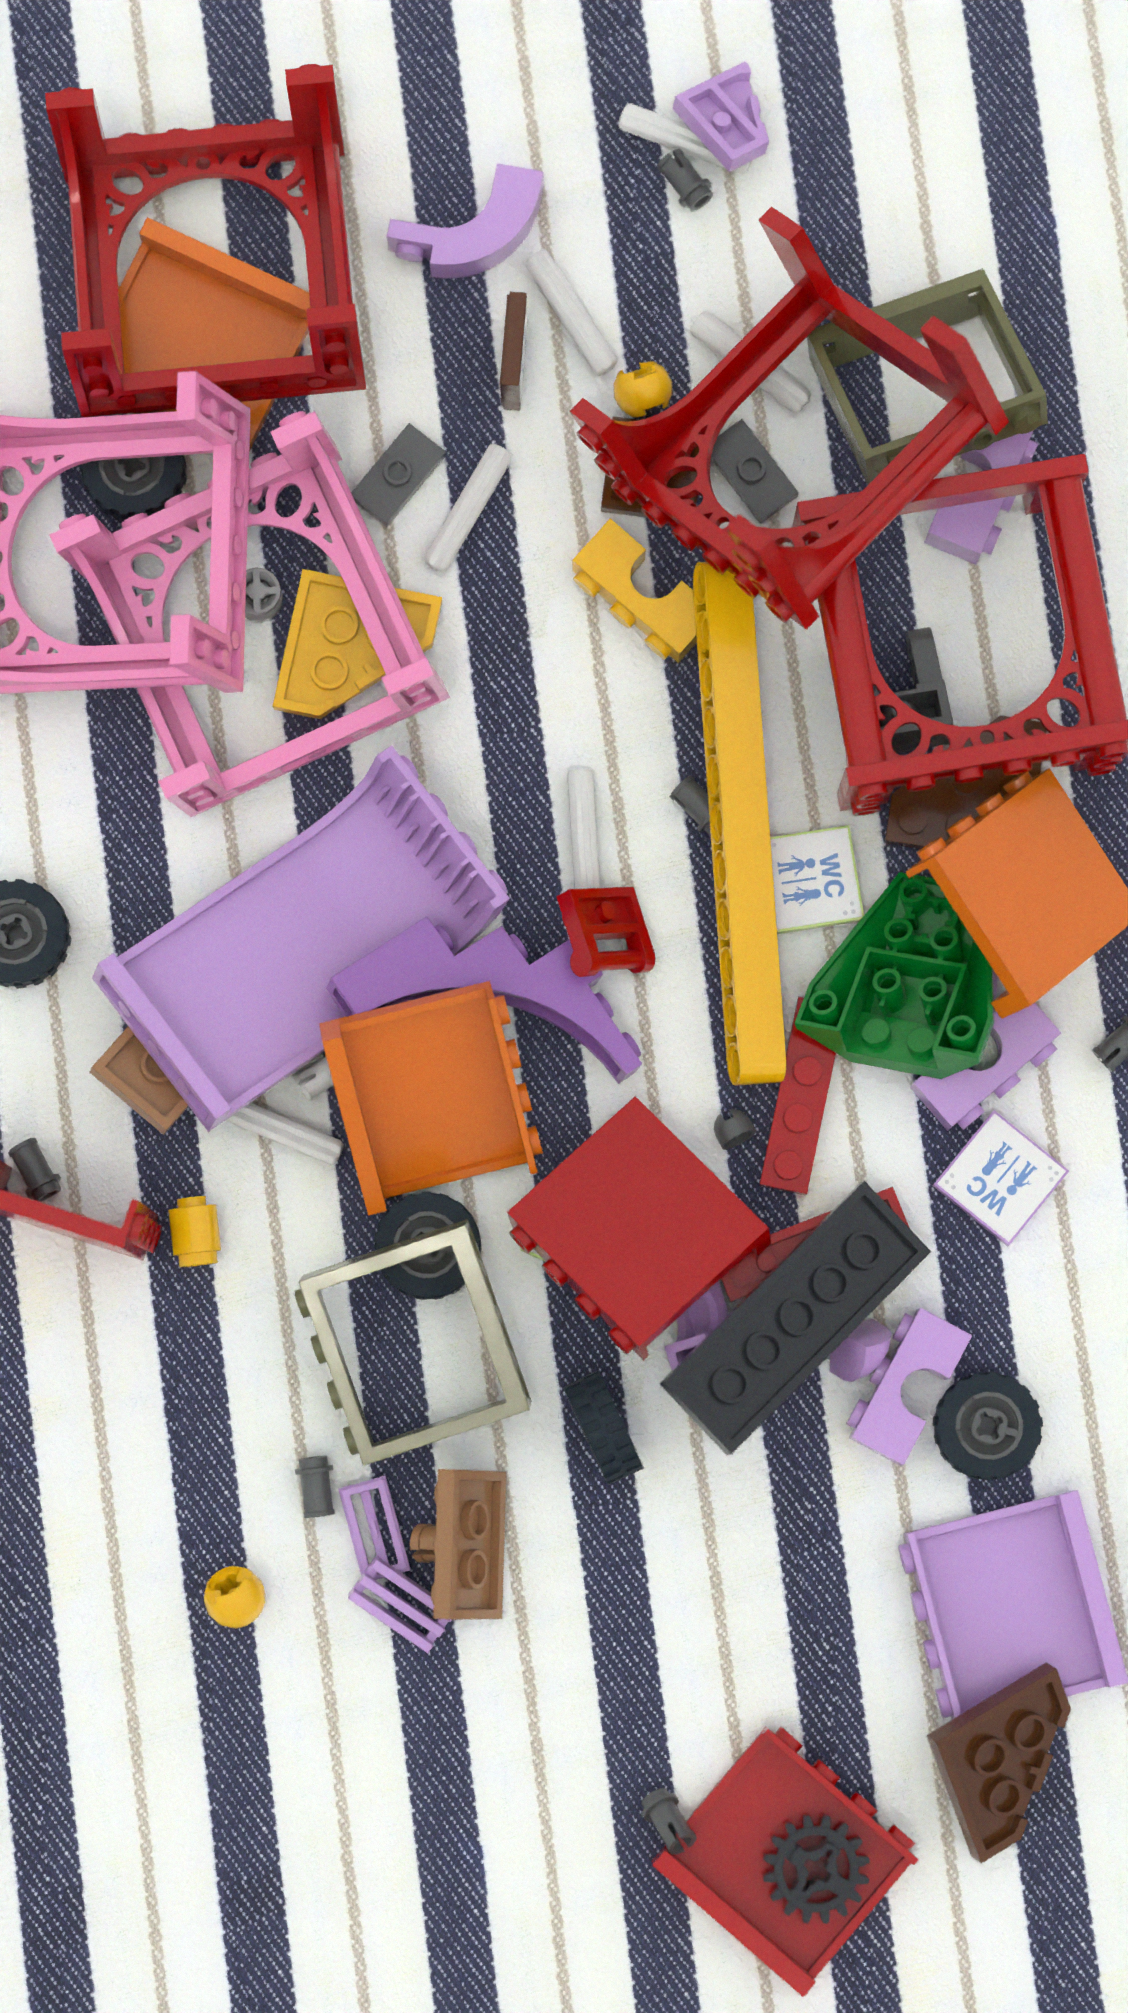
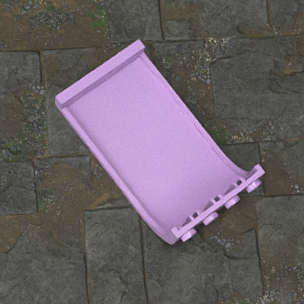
M392 745L375 757L362 781L316 823L118 957L113 953L99 962L92 977L94 982L208 1132L324 1052L319 1023L345 1017L326 989L331 977L425 917L429 918L434 927L439 924L445 929L453 942L454 949L451 952L455 956L469 946L492 924L510 900L506 894L507 889L501 877L495 871L488 870L477 856V849L471 838L462 831L458 832L448 819L447 809L441 799L433 793H428L418 780L419 776L414 764L406 756H400Z

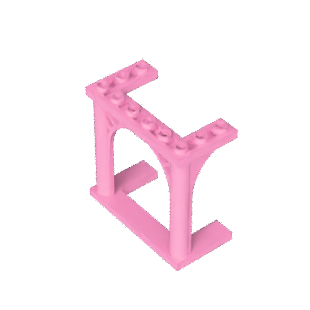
M197 371L178 372L177 411L66 419L0 415V552L3 554V559L0 562V595L5 597V608L0 611V626L12 619H16L19 623V632L15 640L10 645L0 648V694L209 684L224 693L243 692L250 408ZM213 453L209 625L190 614L171 615L170 642L81 646L59 641L45 633L33 622L23 608L14 586L11 561L15 533L26 508L48 482L70 468L92 461ZM32 459L31 463L34 465L44 461L42 471L39 474H35L32 467L26 463V460ZM8 468L17 469L23 477L24 488L18 495H8L2 489L3 471ZM2 503L8 505V515L3 521H1ZM30 638H36L39 646L38 651L27 649ZM53 649L58 650V653H52ZM24 650H26V655H20Z
M300 411L283 418L279 422L280 427L271 431V435L281 455L277 456L276 453H268L251 462V469H249L248 505L251 502L253 505H257L262 500V497L266 496V508L257 514L248 512L247 527L269 526L292 531L313 542L333 561L345 582L386 673V676L381 677L389 695L221 773L184 687L137 688L174 774L158 782L165 798L190 817L196 816L450 698L442 679L425 657L339 467L338 462L342 460L338 448L315 411L307 415L305 411ZM212 480L207 483L208 489L193 496L190 493H183L172 497L164 503L165 509L150 516L147 513H140L129 517L121 523L122 529L113 533L94 514L88 517L85 514H78L62 521L59 524L60 530L49 534L56 552L89 582L117 645L166 642L163 620L170 586L189 556L211 540V529L208 528V522L211 521ZM295 485L301 490V504L293 515L281 517L276 511L277 498L285 487ZM313 504H316L319 512L313 513V516L321 522V525L314 528L306 527L303 521L310 515ZM198 527L199 532L194 531L193 529ZM328 534L331 537L332 544L324 539ZM175 537L180 538L182 541L181 548L171 554L159 546L162 543H175L173 540ZM141 554L154 555L163 561L165 566L164 572L156 579L142 578L134 572L132 567L133 560ZM134 587L144 591H154L155 598L153 602L144 607V595L141 593L136 596ZM147 618H152V627H150Z

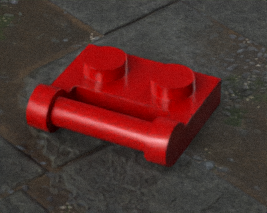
M634 887L569 889L556 896L562 920L573 949L570 966L576 976L589 977L595 976L599 971L628 969L636 974L647 973L653 969L656 961L655 952ZM625 939L628 949L599 952L595 940Z

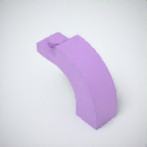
M497 163L490 198L484 209L474 219L463 225L450 228L390 219L387 232L388 250L395 252L398 258L411 262H421L423 257L431 258V277L435 278L468 277L493 268L512 255L531 231L541 203L544 187L543 171Z

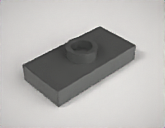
M743 419L717 437L711 460L760 524L798 497L799 492Z
M408 423L351 492L355 502L384 526L388 527L446 457V451L412 424Z

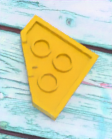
M302 569L273 701V709L322 719L381 681V677L386 676V673L341 576ZM395 588L423 652H426L434 644L443 602L442 597Z

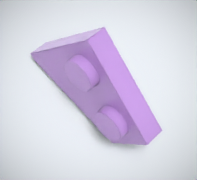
M746 61L676 95L672 107L728 172L766 154L769 144L765 124L759 118L761 108L758 96L752 93L749 82L751 69Z

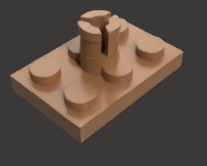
M129 1026L90 1069V1074L163 1135L189 1107Z
M438 1469V1480L434 1490V1500L437 1505L436 1526L433 1524H417L410 1538V1550H417L412 1555L416 1562H435V1577L431 1589V1600L434 1605L433 1619H502L506 1472Z

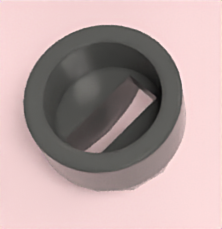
M728 1109L731 1115L730 1119L725 1121L722 1115L719 1114L714 1122L713 1130L723 1150L734 1148L746 1142L756 1133L750 1118L738 1109Z

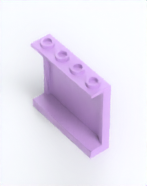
M1078 1490L903 1533L906 1544L898 1545L899 1554L905 1574L913 1572L918 1592L911 1593V1600L917 1621L926 1620L931 1639L923 1641V1646L930 1670L939 1669L943 1688L935 1689L942 1718L950 1716L951 1719L956 1718L1046 1662L1057 1668L1066 1696L1128 1683L1125 1665Z

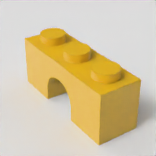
M610 518L572 560V571L576 574L573 580L589 596L594 598L599 594L612 605L609 608V612L622 625L630 629L634 624L648 637L644 642L655 654L664 660L671 656L679 663L697 643L693 590L681 580L668 595L662 598H647L638 593L632 585L631 577L636 569L645 561L646 549Z

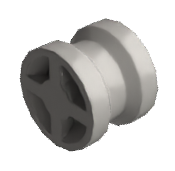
M257 567L247 569L246 596H249V598H246L245 617L256 622L270 620L277 615L282 607L283 596L279 581L273 573L266 569ZM271 595V597H266V599L262 602L261 605V600H263L265 596Z

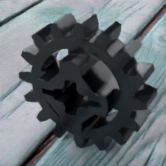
M809 1814L803 1815V1827L796 1829L791 1822H785L788 1835L784 1839L776 1835H772L770 1838L778 1848L776 1854H763V1860L773 1865L772 1871L763 1874L764 1882L777 1883V1887L769 1894L771 1899L775 1901L785 1897L787 1901L783 1912L789 1916L796 1908L801 1909V1917L804 1923L810 1921L813 1912H819V1916L824 1924L829 1923V1911L836 1908L843 1917L848 1915L844 1902L848 1898L858 1903L862 1900L859 1893L855 1890L856 1884H869V1877L859 1872V1867L870 1863L869 1857L867 1855H856L855 1850L863 1843L861 1838L858 1836L847 1840L845 1836L849 1826L842 1822L835 1830L830 1828V1816L826 1814L821 1818L819 1825H813ZM807 1836H825L818 1846L803 1848L796 1843ZM841 1848L844 1849L849 1863L847 1879L838 1873L836 1858L840 1854ZM821 1856H825L826 1859L823 1865L828 1871L827 1875L824 1878L816 1875L811 1881H807L806 1878L809 1872L804 1866L805 1861L810 1859L816 1862ZM785 1858L795 1866L797 1878L793 1882L791 1889L786 1885L783 1876ZM829 1889L836 1894L824 1901H807L812 1893Z

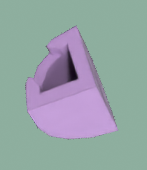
M874 1319L864 1320L830 1354V1372L842 1380L850 1382L868 1376L882 1363L886 1356L892 1332Z

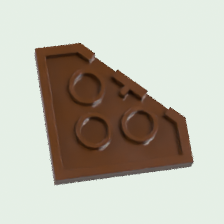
M999 716L989 724L997 723L1010 717ZM1029 720L1023 725L1024 731L1029 735H1032L1031 731L1033 729L1041 730L1044 733L1047 732L1040 721ZM983 732L980 735V740L984 744H988L994 741V737L990 732ZM1004 734V741L1012 740ZM969 739L967 740V742H966V744L964 745V747H970V746H971V743H970V740H969ZM1042 762L1032 764V770L1029 771L1032 777L1041 773ZM1003 769L983 772V779L969 783L957 784L955 783V778L950 777L935 780V787L922 791L908 792L906 785L902 786L891 795L884 843L921 849L939 837L946 841L950 838L946 831L950 826L970 814L975 819L979 815L975 807L998 792L1002 797L1005 796L1007 791L1003 786L1020 774L1003 775Z
M1047 1662L926 1735L971 1857L981 1864L1022 1838L1028 1820L1023 1816L1033 1791L1040 1792L1053 1758V1755L1049 1753V1749L1058 1726L1065 1727L1071 1711L1057 1668Z

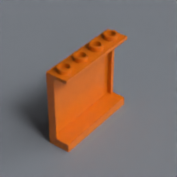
M146 218L139 232L142 243L119 287L125 373L296 357L309 333L306 308H310L309 292L155 220ZM275 399L241 402L250 408L249 452ZM175 408V409H165V410H155V411H145V412H135V413H133V414H136V413H141V414H143V413L173 412V411H177V408Z
M1050 768L1034 777L1029 772H1025L1010 780L1003 786L1007 791L1005 796L1002 797L998 792L976 806L975 809L979 815L975 819L970 814L950 826L946 830L950 838L944 841L942 837H939L917 852L921 860L906 871L907 876L910 878L926 869L929 870L1006 988L1005 992L991 1002L1001 1019L1033 1005L1128 926V888Z
M490 981L319 1023L324 1051L368 1216L387 1211L385 1198L524 1163H528L531 1175L538 1173L534 1156L543 1154L536 1125L526 1127L523 1115L524 1112L532 1111L526 1083L516 1084L512 1070L522 1066L515 1039L505 1041L502 1025L510 1024L511 1021L504 995L494 997Z

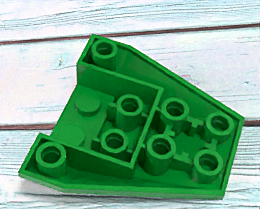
M899 872L809 983L795 1020V1026L798 1030L850 1062L944 1079L981 1062L995 1022L994 1007L991 1004L994 1000L993 968L935 879L919 875L909 878L906 873Z

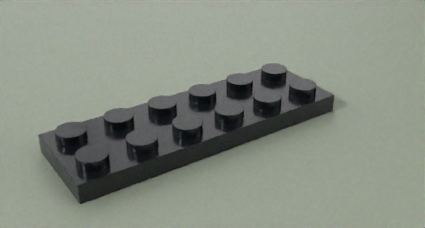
M863 1181L659 1384L727 1456L731 1455L931 1251L879 1195Z

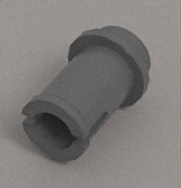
M675 149L672 152L675 158L673 159L671 154L668 153L660 160L657 169L665 176L680 196L679 204L682 207L688 206L691 211H696L707 204L712 198L711 182L707 178L702 179L681 149Z
M690 775L672 791L670 798L673 801L675 800L699 824L697 830L700 833L706 832L711 837L708 793Z
M1126 1015L1121 1018L1123 1023L1097 1047L1092 1049L1094 1055L1098 1059L1101 1058V1063L1111 1072H1114L1116 1067L1128 1057V1016Z
M30 1138L11 1148L8 1154L12 1157L28 1187L25 1190L27 1197L33 1196L35 1201L42 1202L61 1191L58 1183L61 1177L57 1173L53 1174L37 1144L36 1138Z
M327 1456L298 1459L299 1468L295 1469V1475H300L305 1511L304 1518L334 1515L335 1510L333 1509L329 1471L334 1470L333 1465H328Z
M660 1788L652 1791L643 1799L642 1806L644 1809L642 1815L646 1821L653 1823L664 1841L670 1854H679L685 1850L677 1839L676 1833L685 1841L689 1848L695 1843L697 1837L677 1807L679 1800L676 1794L669 1793L665 1788Z

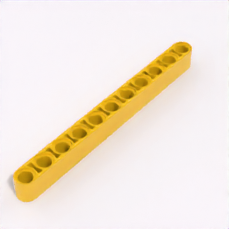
M698 562L693 573V595L727 1070L730 1081L735 1086L781 1083L786 1074V1051L753 598L749 597L738 587L733 580L735 576L729 571L721 575L707 562Z

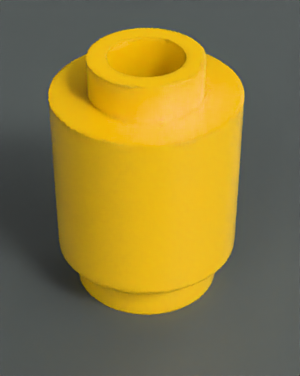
M206 1196L177 1199L178 1208L168 1210L173 1256H178L179 1267L218 1263L217 1251H221L216 1204L207 1205Z

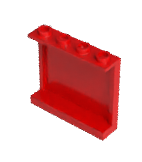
M636 1096L507 1212L513 1228L509 1234L518 1246L527 1254L534 1249L546 1261L541 1266L547 1275L558 1286L562 1287L567 1283L578 1294L574 1300L582 1311L593 1321L600 1316L612 1328L608 1332L612 1341L625 1354H629L633 1350L643 1361L649 1356L646 1347L751 1250L758 1256L771 1244L769 1227Z
M0 1161V1215L142 1261L146 1251L155 1252L161 1236L162 1225L156 1222L158 1214L140 1201L131 1199L123 1226L119 1228L5 1191L13 1168Z
M765 1726L687 1818V1824L697 1837L695 1843L689 1848L685 1841L676 1833V1837L685 1851L679 1854H670L665 1845L651 1862L652 1866L798 1994L804 1997L816 1983V1976L910 1864L915 1865L919 1859L910 1852L916 1843L894 1824L886 1831L872 1818L878 1810L856 1791L850 1799L835 1787L840 1777L822 1761L817 1759L811 1766L797 1754L803 1745L781 1726L775 1733ZM804 1814H809L813 1825H819L824 1814L829 1815L831 1820L830 1828L834 1830L842 1822H845L849 1826L845 1838L849 1840L859 1836L863 1843L855 1850L856 1855H867L870 1863L859 1867V1872L869 1877V1884H856L855 1890L862 1898L860 1903L848 1898L844 1902L848 1915L843 1917L836 1908L829 1911V1923L825 1924L819 1916V1912H813L808 1923L802 1921L801 1909L796 1908L789 1916L786 1915L783 1909L787 1899L783 1897L773 1901L769 1895L777 1887V1883L764 1882L763 1874L773 1870V1865L763 1860V1854H776L778 1849L770 1840L771 1836L776 1835L784 1839L788 1835L784 1824L787 1821L791 1822L796 1829L803 1827L802 1819ZM807 1836L796 1843L803 1848L818 1846L825 1836ZM841 1848L840 1854L836 1858L838 1873L847 1879L849 1863L844 1849ZM821 1856L816 1862L810 1859L805 1861L804 1866L809 1872L806 1878L807 1881H811L816 1875L822 1878L827 1875L828 1871L823 1865L826 1859L825 1856ZM785 1858L783 1876L786 1885L791 1889L793 1882L797 1878L795 1866ZM829 1889L812 1893L807 1901H824L836 1894Z

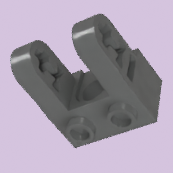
M930 627L908 630L905 632L906 648L915 689L894 693L902 702L919 714L934 721L953 725L945 681L942 679L932 630ZM874 691L875 696L879 695L878 691ZM888 706L880 707V711L885 717L884 721L879 720L881 730H884L886 724L896 717L895 710ZM906 724L900 727L892 737L891 744L893 750L896 753L914 751L920 743V729L913 724ZM934 736L930 739L929 748L948 745L949 740L945 736Z

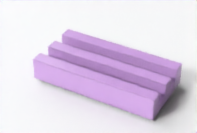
M386 1476L338 1488L361 1575L369 1566L351 1495L360 1493L376 1555L389 1564L370 1490L376 1488L379 1489L398 1564L391 1566L401 1573L410 1571L409 1560ZM378 1572L373 1577L375 1580L385 1578Z
M376 1555L348 1593V1599L428 1653L434 1646L433 1642L442 1635L445 1626L452 1620H433L373 1579L378 1572L432 1610L434 1609L431 1592ZM365 1588L428 1630L427 1633L424 1635L364 1594Z

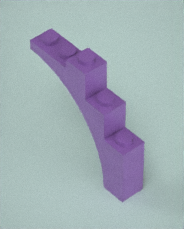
M425 917L331 977L326 987L346 1017L490 981L494 997L504 995L507 1006L515 1007L543 1018L567 1032L584 1045L605 1066L618 1084L632 1076L642 1065L638 1058L641 1056V1052L635 1040L627 1032H620L611 1019L614 1013L606 998L599 992L594 994L591 990L603 976L602 971H599L595 976L579 977L573 973L570 966V958L573 953L570 939L529 965L525 960L528 958V953L523 943L515 934L508 935L503 926H500L454 956L451 952L454 949V945L448 933L439 924L434 927L429 918Z

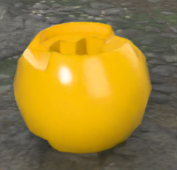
M654 361L639 363L640 369L624 374L623 370H621L614 381V399L620 410L631 417L646 416V409L662 405L663 409H665L670 402L673 394L672 380L666 369Z
M233 1565L217 1571L209 1579L205 1588L204 1603L208 1615L219 1625L237 1629L251 1624L259 1617L265 1605L266 1594L263 1583L257 1575L248 1568Z

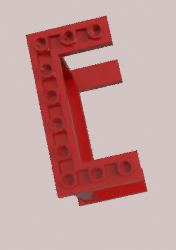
M305 64L299 68L285 69L292 120L266 119L256 124L236 126L223 123L212 128L195 130L174 128L165 133L145 135L125 133L119 137L105 138L93 88L80 89L69 87L59 92L45 93L46 111L65 183H68L78 331L61 333L62 351L82 418L177 408L178 372L197 371L240 402L366 390L365 369L356 307L353 304L340 166V156H345L333 65ZM295 161L294 169L285 178L271 180L267 177V170L272 163ZM257 165V167L245 169L241 166ZM166 174L159 178L150 177V175ZM137 177L142 182L143 188L137 194H125L114 186L113 180ZM210 178L231 179L251 184L266 191L281 202L297 222L305 244L310 308H306L312 355L125 373L117 259L123 235L140 209L157 195L172 187L193 180ZM302 180H305V185H300ZM299 185V190L303 196H291L288 191ZM107 199H110L118 206L125 207L124 210L117 215H111L114 207L113 203L107 204ZM307 209L308 215L304 214L303 211Z
M771 206L758 221L791 278L794 287L685 397L657 415L637 421H616L584 398L569 412L580 427L576 432L578 438L591 451L598 454L594 458V462L608 477L615 480L611 487L624 502L630 506L635 501L642 505V512L653 524L659 528H662L665 524L673 529L671 531L673 536L687 550L692 552L697 547L704 552L702 554L703 558L716 572L723 575L726 571H729L735 576L733 580L738 587L749 597L754 599L759 594L766 599V606L778 619L786 623L791 618L807 630L820 617L812 603L983 427L997 435L1009 423V420L966 337L935 316H932L920 329L929 349L834 285L803 227ZM825 318L948 402L858 496L840 510L821 520L791 528L758 527L740 514L734 517L727 512L718 502L713 492L710 479L711 455L724 424L746 398ZM698 447L699 453L694 458L690 457L693 449ZM683 471L697 473L696 479L685 487L670 488L667 486L670 478L677 473ZM700 495L703 497V501L696 506L690 499ZM729 522L726 528L721 529L719 527L722 523ZM811 537H820L815 542L810 543V545L805 543ZM789 542L792 543L794 547L783 546L780 544Z
M1086 454L933 479L899 514L903 515L1022 494L1025 515L1043 512L1063 618L1064 642L1058 668L1047 688L1031 705L1014 716L988 725L973 727L955 726L927 718L902 702L885 682L874 659L856 560L817 598L846 752L847 768L844 771L837 791L840 811L852 810L853 816L874 814L881 811V804H887L893 788L906 785L908 792L922 791L935 787V780L954 777L957 784L969 783L983 779V772L1003 769V775H1016L1032 770L1033 763L1051 761L1052 767L1073 765L1074 772L1087 770L1088 776H1099L1116 771L1115 765L1121 764L1127 756L1128 720L1083 489V483L1089 473ZM862 491L797 502L792 527L810 524L835 513L851 502ZM811 537L805 543L810 545V543L815 542L820 537ZM1073 652H1075L1077 662L1071 661ZM1076 674L1077 682L1075 688L1081 686L1083 696L1073 689L1064 688L1063 679L1068 675ZM873 686L878 690L879 695H874ZM1054 699H1062L1071 703L1079 714L1078 724L1072 727L1057 724L1050 718L1047 712L1048 702ZM888 706L895 710L896 717L886 724L884 730H881L879 720L884 721L885 717L881 713L880 707ZM1037 719L1049 733L1046 734L1041 730L1033 729L1031 731L1032 735H1029L1024 731L1023 725L1026 721ZM906 724L916 725L921 733L918 747L907 755L897 754L891 744L894 733ZM990 732L994 737V741L984 744L980 740L981 733ZM1004 734L1012 740L1004 741ZM945 736L949 740V747L946 750H943L944 746L940 745L934 748L931 753L925 754L932 737ZM969 739V740H970V743H971V746H970V747H964V745L966 744L967 740Z

